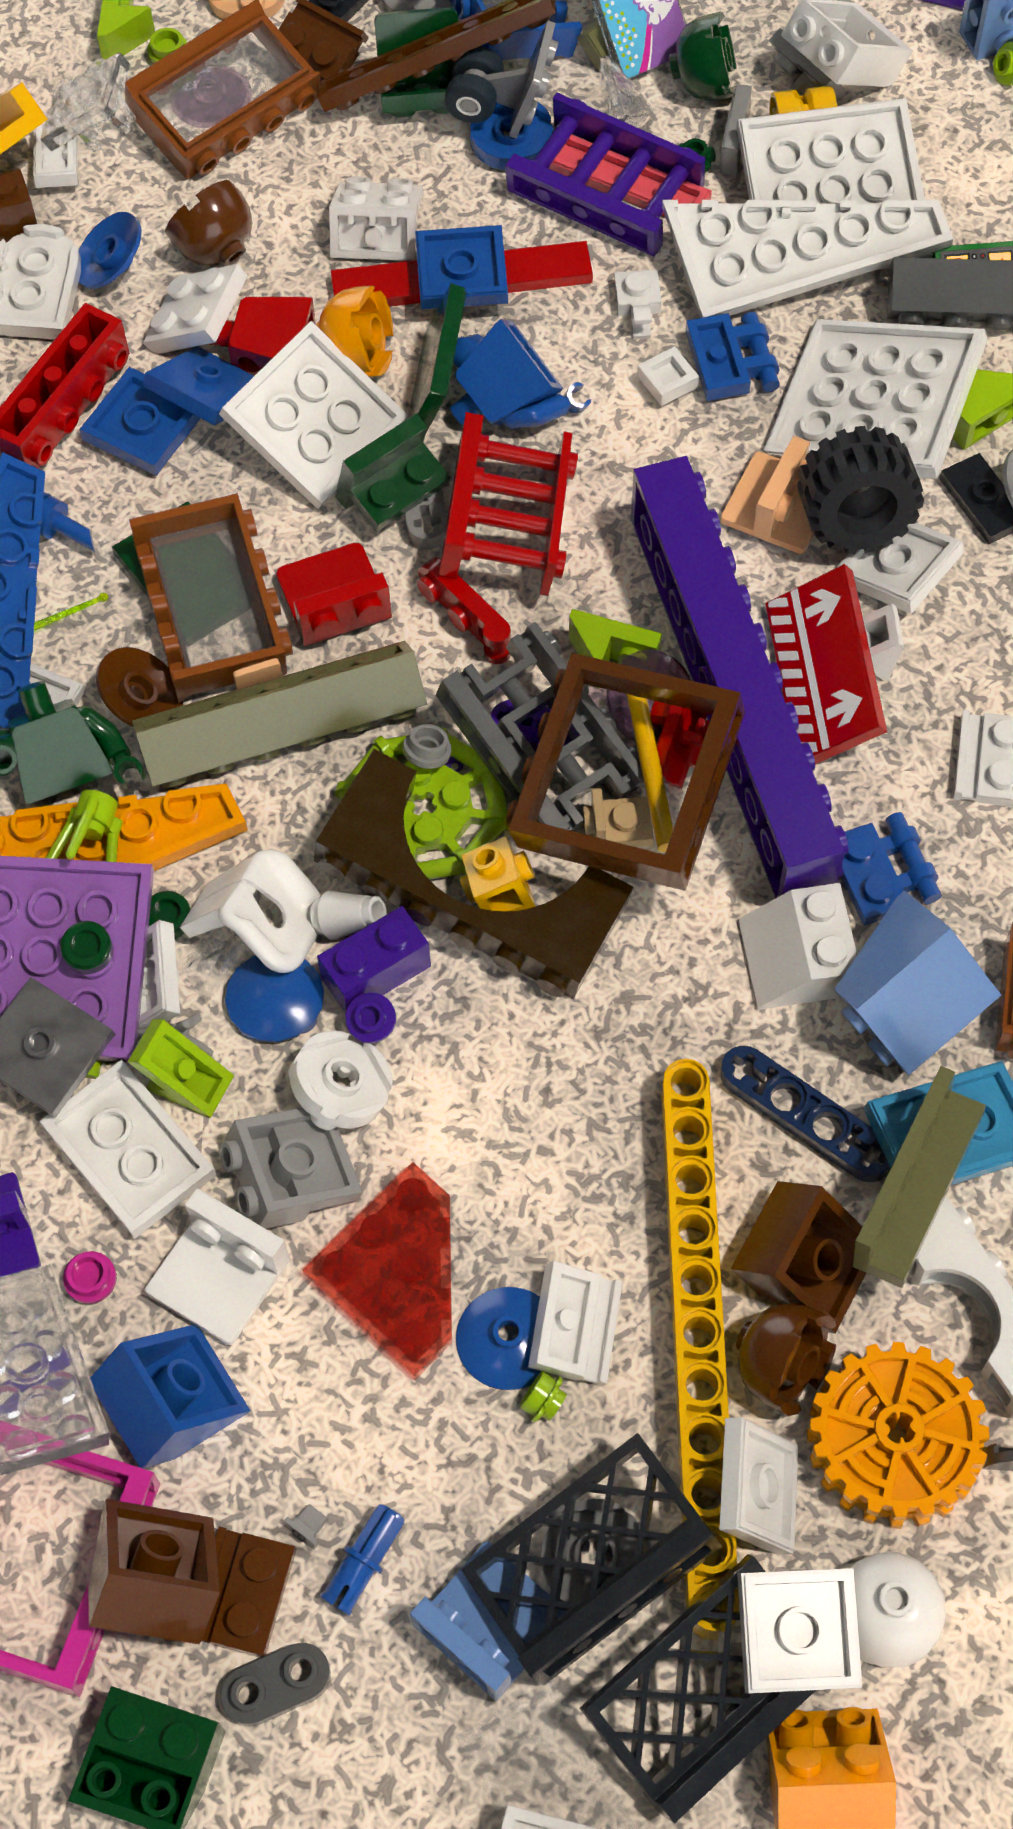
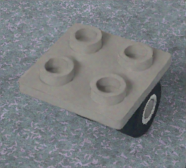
M547 20L527 68L504 72L501 58L494 51L483 46L465 52L454 62L452 68L453 79L449 82L444 100L449 113L463 122L480 123L491 117L496 103L515 109L508 136L517 138L523 124L531 125L538 101L534 100L535 96L543 98L547 89L551 73L546 72L544 68L545 66H551L558 47V41L552 39L556 23Z

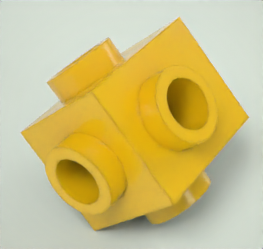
M507 836L461 855L467 874L460 877V881L465 895L471 904L477 903L480 909L491 911H518L536 907L528 880L535 878L531 863L524 850L518 853L515 852Z

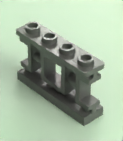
M536 622L529 625L521 635L517 634L512 637L506 647L516 661V664L488 682H485L473 664H470L463 669V672L459 673L457 670L444 678L435 695L511 802L519 800L524 787L522 773L525 762L530 755L535 756L536 753L517 725L546 706L550 710L552 709L556 698L553 691L557 673L561 668L566 669L567 667L566 662L561 657V648L555 637L549 631L543 632ZM535 665H537L551 686L531 698L518 679L531 672ZM586 684L568 732L573 741L563 746L556 768L558 767L571 785V788L556 797L554 802L546 794L537 819L539 823L570 831L577 829L584 821L573 805V802L591 791V789L604 783L615 799H621L627 793H632L638 789L644 781L638 752L631 746L626 747L616 733L617 726L613 717L606 709L597 707L588 694L589 687ZM502 690L515 707V710L501 718L499 723L496 724L482 705V702ZM593 742L608 764L587 776L574 756Z

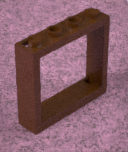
M571 653L566 669L561 668L557 673L553 691L556 698L551 711L545 712L540 720L538 728V739L540 742L535 756L530 755L525 762L522 773L524 787L519 800H513L510 804L506 826L509 828L508 830L517 848L686 891L745 716L741 692ZM585 684L712 714L665 855L537 822Z

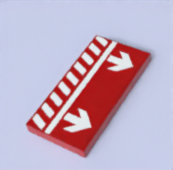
M843 564L766 602L776 661L782 676L785 703L792 702L796 709L799 728L796 731L801 743L807 742L810 745L815 765L886 733L887 727L853 570Z

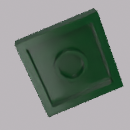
M417 413L343 460L335 498L345 509L355 504L376 532L449 485L451 477L424 444L428 427Z

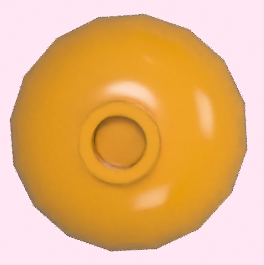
M374 286L353 287L342 290L327 301L316 326L335 344L343 355L350 358L368 377L382 376L388 370L393 350L385 351L386 337L394 336L391 311L385 295L381 291L373 292Z

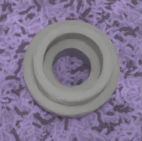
M423 724L415 727L406 736L403 744V753L412 764L426 769L438 768L448 762L451 754V745L444 730L434 725Z

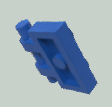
M748 312L741 317L742 325L734 327L729 313L686 321L685 333L706 401L750 393V378L760 380L765 392H773L779 388L780 383L777 377L780 371L776 357L769 352L767 346L770 340L766 326L760 323L757 313ZM740 347L750 349L752 356L743 358Z
M902 812L893 813L885 819L891 834L883 838H879L873 823L844 831L848 841L849 852L843 858V876L841 878L863 926L881 921L895 899L903 891L908 893L918 890L924 904L934 903L942 897L936 883L939 878L933 864L925 861L918 846L921 839L914 826L908 825ZM900 853L908 872L897 875L888 856Z

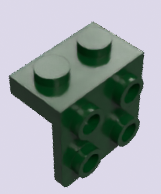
M452 7L377 14L374 19L377 56L458 22L457 11ZM448 59L436 64L435 68L425 76L413 78L411 75L397 81L395 87L381 94L383 114L391 113L394 117H408L414 115L416 111L432 110L434 113L448 114L449 111L445 106L444 99L448 84L453 79L452 68L454 62Z

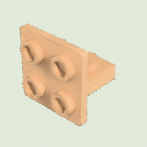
M793 435L781 459L760 451L755 452L721 515V523L798 554L805 553L814 536V531L811 530L798 492L797 482L800 481L798 475L800 466L807 464L805 457L809 453L810 441Z

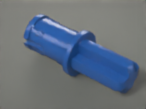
M382 1504L376 1506L352 1547L345 1546L343 1549L347 1555L327 1588L319 1597L332 1605L346 1585L348 1590L338 1604L337 1609L350 1616L353 1612V1607L374 1573L381 1574L383 1571L379 1565L402 1529L405 1521L404 1518L388 1506Z

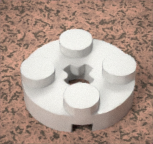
M342 1031L321 1032L309 1038L288 1071L295 1098L302 1108L310 1114L312 1122L324 1130H333L336 1127L350 1129L369 1124L376 1119L388 1101V1093L392 1088V1072L381 1052L370 1043L365 1042L361 1046L355 1041L348 1040L350 1034ZM333 1072H337L340 1078L348 1077L351 1080L348 1087L337 1084L332 1078Z

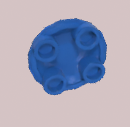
M255 955L237 967L228 981L225 1004L230 1020L236 1025L242 1036L258 1041L281 1042L298 1037L300 1034L307 1033L314 1028L317 1023V1017L322 1010L324 988L319 973L306 959L296 970L289 973H278L266 967Z

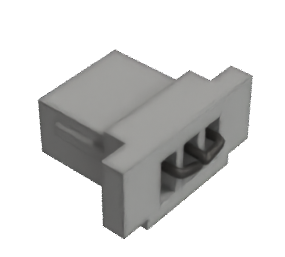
M309 1504L293 1520L286 1517L284 1526L292 1532L294 1537L301 1542L304 1541L315 1550L318 1546L316 1534L327 1522V1517Z

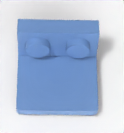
M484 1542L463 1567L493 1544ZM499 1560L484 1571L481 1577L491 1591L511 1594L516 1565L513 1562ZM461 1569L432 1602L425 1596L411 1611L410 1617L413 1626L496 1702L523 1672L524 1667L518 1660V1654ZM525 1574L522 1596L550 1599V1595ZM498 1601L508 1615L510 1602ZM520 1604L516 1629L526 1644L544 1631L548 1608ZM558 1610L557 1620L566 1614L567 1611Z

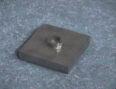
M30 977L0 1018V1081L56 1118L116 1034L97 1019Z

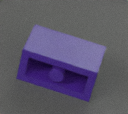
M403 906L317 955L321 979L345 1014L349 1004L357 996L369 992L385 995L431 967L429 943Z

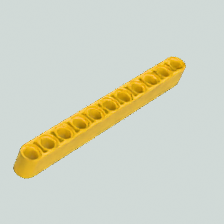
M685 1058L676 1060L664 1072L661 1096L680 1490L723 1546L721 1549L725 1556L724 1561L719 1565L707 1566L701 1563L684 1576L687 1610L737 1564L736 1537L719 1530L721 1505L715 1509L706 1510L697 1506L692 1498L693 1492L703 1487L712 1488L721 1498L725 1418H729L710 1079L707 1070L701 1063ZM687 1083L694 1086L698 1092L690 1096H683L676 1093L673 1087L677 1084ZM687 1130L696 1133L701 1140L695 1144L688 1145L678 1141L675 1135L680 1131ZM684 1179H694L704 1189L698 1193L689 1194L680 1190L677 1183ZM687 1228H696L704 1233L706 1240L698 1244H690L684 1241L679 1233ZM690 1278H699L706 1282L709 1286V1291L702 1295H692L685 1291L682 1283ZM702 1329L711 1336L712 1343L701 1348L694 1347L686 1341L684 1335L689 1330ZM694 1381H705L713 1387L715 1396L709 1400H696L688 1393L687 1386ZM696 1434H708L716 1440L719 1448L712 1454H699L690 1446L689 1440ZM681 1511L683 1523L687 1518ZM738 1586L734 1592L733 1612H739ZM701 1619L693 1627V1632L703 1639L717 1640L720 1623H709ZM732 1620L731 1630L734 1627L736 1620Z

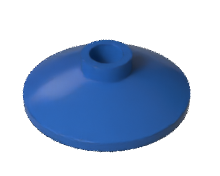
M129 212L114 213L99 222L87 235L79 248L81 257L79 283L85 288H101L111 283L130 267L138 250L142 235L141 224L134 215Z
M501 1287L481 1294L468 1305L457 1326L456 1346L462 1364L476 1380L495 1389L518 1390L531 1386L536 1377L542 1372L528 1367L540 1296L522 1288ZM507 1325L514 1326L519 1334L514 1340L505 1341L498 1334L502 1327Z

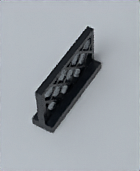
M636 1433L468 1563L461 1571L518 1654V1660L528 1675L544 1686L723 1546L639 1433ZM639 1452L649 1466L646 1489L617 1487L620 1466ZM608 1476L607 1485L598 1484ZM657 1478L668 1493L655 1491ZM586 1492L606 1494L601 1525L573 1521L576 1500ZM615 1496L644 1499L639 1530L611 1526ZM653 1501L676 1503L687 1518L668 1534L649 1531ZM564 1510L563 1520L554 1519L555 1516ZM542 1526L561 1528L556 1559L528 1556L532 1534ZM571 1530L599 1533L594 1565L566 1561ZM609 1535L638 1539L635 1560L623 1569L604 1566ZM647 1540L658 1541L646 1551ZM520 1544L518 1554L509 1553ZM499 1560L517 1563L511 1594L491 1591L481 1577V1574ZM527 1564L555 1568L550 1599L522 1596ZM565 1570L593 1573L590 1595L578 1604L560 1601ZM603 1575L613 1576L601 1586ZM498 1601L510 1602L508 1615ZM520 1604L548 1608L544 1631L526 1644L516 1629ZM558 1610L568 1611L557 1620Z
M749 1554L580 1707L586 1718L644 1791L643 1795L658 1813L674 1824L816 1691L744 1693L742 1695L725 1694L728 1661L743 1662L742 1654L729 1653L732 1620H740V1612H733L734 1592L738 1586L737 1573L766 1572L757 1559ZM722 1601L721 1610H712ZM702 1618L720 1619L717 1652L691 1650L693 1627ZM680 1639L679 1649L671 1648ZM661 1656L678 1658L675 1690L648 1689L650 1666ZM690 1659L716 1660L713 1693L687 1691ZM638 1678L637 1688L628 1687ZM617 1696L636 1697L633 1730L612 1728L600 1712ZM647 1698L674 1699L671 1732L644 1730ZM686 1700L712 1702L711 1723L701 1734L683 1733ZM724 1703H731L732 1705L724 1711ZM620 1738L632 1739L631 1752ZM643 1740L670 1742L668 1764L651 1779L641 1766ZM682 1742L690 1743L684 1750L681 1751Z

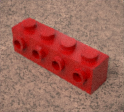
M84 303L0 406V456L3 452L36 468L45 465L50 460L54 448L65 434H69L74 430L80 415L91 402H95L100 397L104 385L112 375L125 366L130 353L121 319L90 304Z

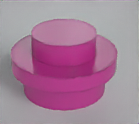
M94 1251L83 1252L75 1256L67 1264L63 1274V1283L66 1291L75 1301L83 1304H94L107 1298L112 1293L117 1281L116 1269L111 1260L104 1254Z

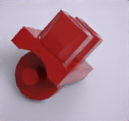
M654 701L650 717L652 724L662 729L656 746L663 780L670 786L682 789L689 767H695L710 723L709 720H706L708 713Z

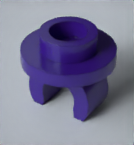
M369 992L357 996L351 1001L346 1011L345 1018L348 1030L356 1039L364 1043L383 1041L393 1032L396 1025L394 1006L385 996L378 993Z

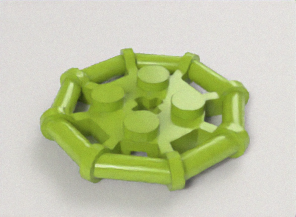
M441 726L437 727L444 730L448 736L451 745L450 756L473 770L465 775H461L446 765L426 769L412 764L409 760L404 764L417 771L414 791L404 812V828L407 843L415 861L417 855L426 854V851L438 849V851L447 850L451 856L416 862L429 880L461 874L466 875L461 855L497 840L504 830L509 829L506 826L508 809L504 790L473 747L448 733L447 727ZM407 735L387 739L379 736L373 739V746L344 781L337 783L334 794L339 801L344 797L373 749L397 760L395 756L404 755L403 744ZM480 783H483L487 810L473 808L470 789ZM425 798L432 800V807L435 809L432 814L427 811L422 812L420 815L414 814V801L417 799L424 800ZM471 824L482 825L465 849L461 848L457 842Z

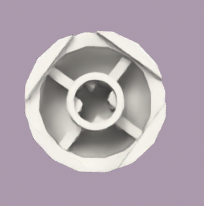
M899 1552L875 1553L855 1562L850 1569H854L860 1660L880 1667L905 1668L924 1659L940 1640L946 1621L944 1593L935 1575L919 1560Z

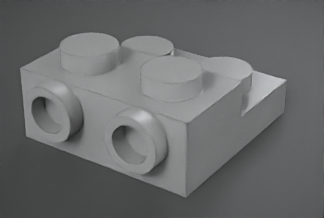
M303 1108L234 1120L224 1142L221 1144L220 1156L223 1167L227 1172H236L241 1186L238 1188L236 1195L240 1214L247 1218L252 1217L253 1222L265 1229L304 1221L310 1211L357 1202L363 1193L338 1127L333 1130L319 1128L312 1122L310 1114Z

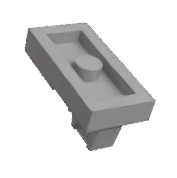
M779 28L769 39V42L778 53L774 60L790 76L796 70L801 74L791 90L796 89L798 94L803 96L808 88L832 86L836 95V101H840L847 93L843 86L832 81L781 36L783 30Z

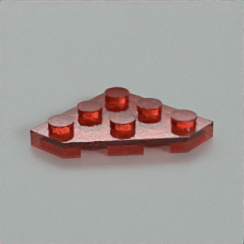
M412 1162L303 1269V1274L414 1380L452 1344L450 1195Z

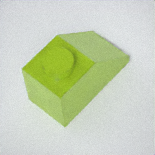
M977 369L952 437L963 450L1013 420V373Z

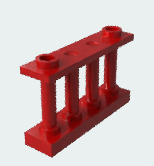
M466 412L456 460L439 575L457 578L461 560L470 561L471 557L542 570L539 594L549 596L553 578L562 579L567 551L559 550L567 479H574L578 461V453L570 452L573 433L564 431L558 454L490 441L489 435L481 434L484 415ZM486 458L553 471V486L485 473V468L476 466L477 461L484 463ZM480 491L548 503L550 504L549 518L479 505L480 500L471 499L472 494L480 495ZM477 523L546 537L545 552L475 539V533L466 532L467 526L475 528Z

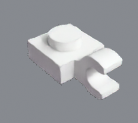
M658 269L614 272L618 316L631 315L633 339L651 338V314L661 313L662 306Z

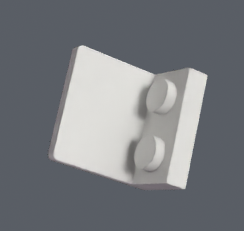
M362 176L348 177L345 179V182H339L329 206L330 258L416 260L415 231H417V212L423 196V185H415L412 180L407 178H393L388 180V183H371L370 178Z
M196 1188L185 1203L191 1223L150 1280L145 1291L149 1297L227 1345H233L289 1263L290 1257L285 1240Z

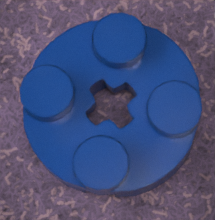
M538 102L531 125L523 124L517 138L506 136L503 133L504 131L509 132L515 109L499 103L495 104L493 114L489 119L480 123H471L470 147L478 159L486 165L499 170H506L505 165L514 153L528 160H534L553 133L551 116L541 103Z

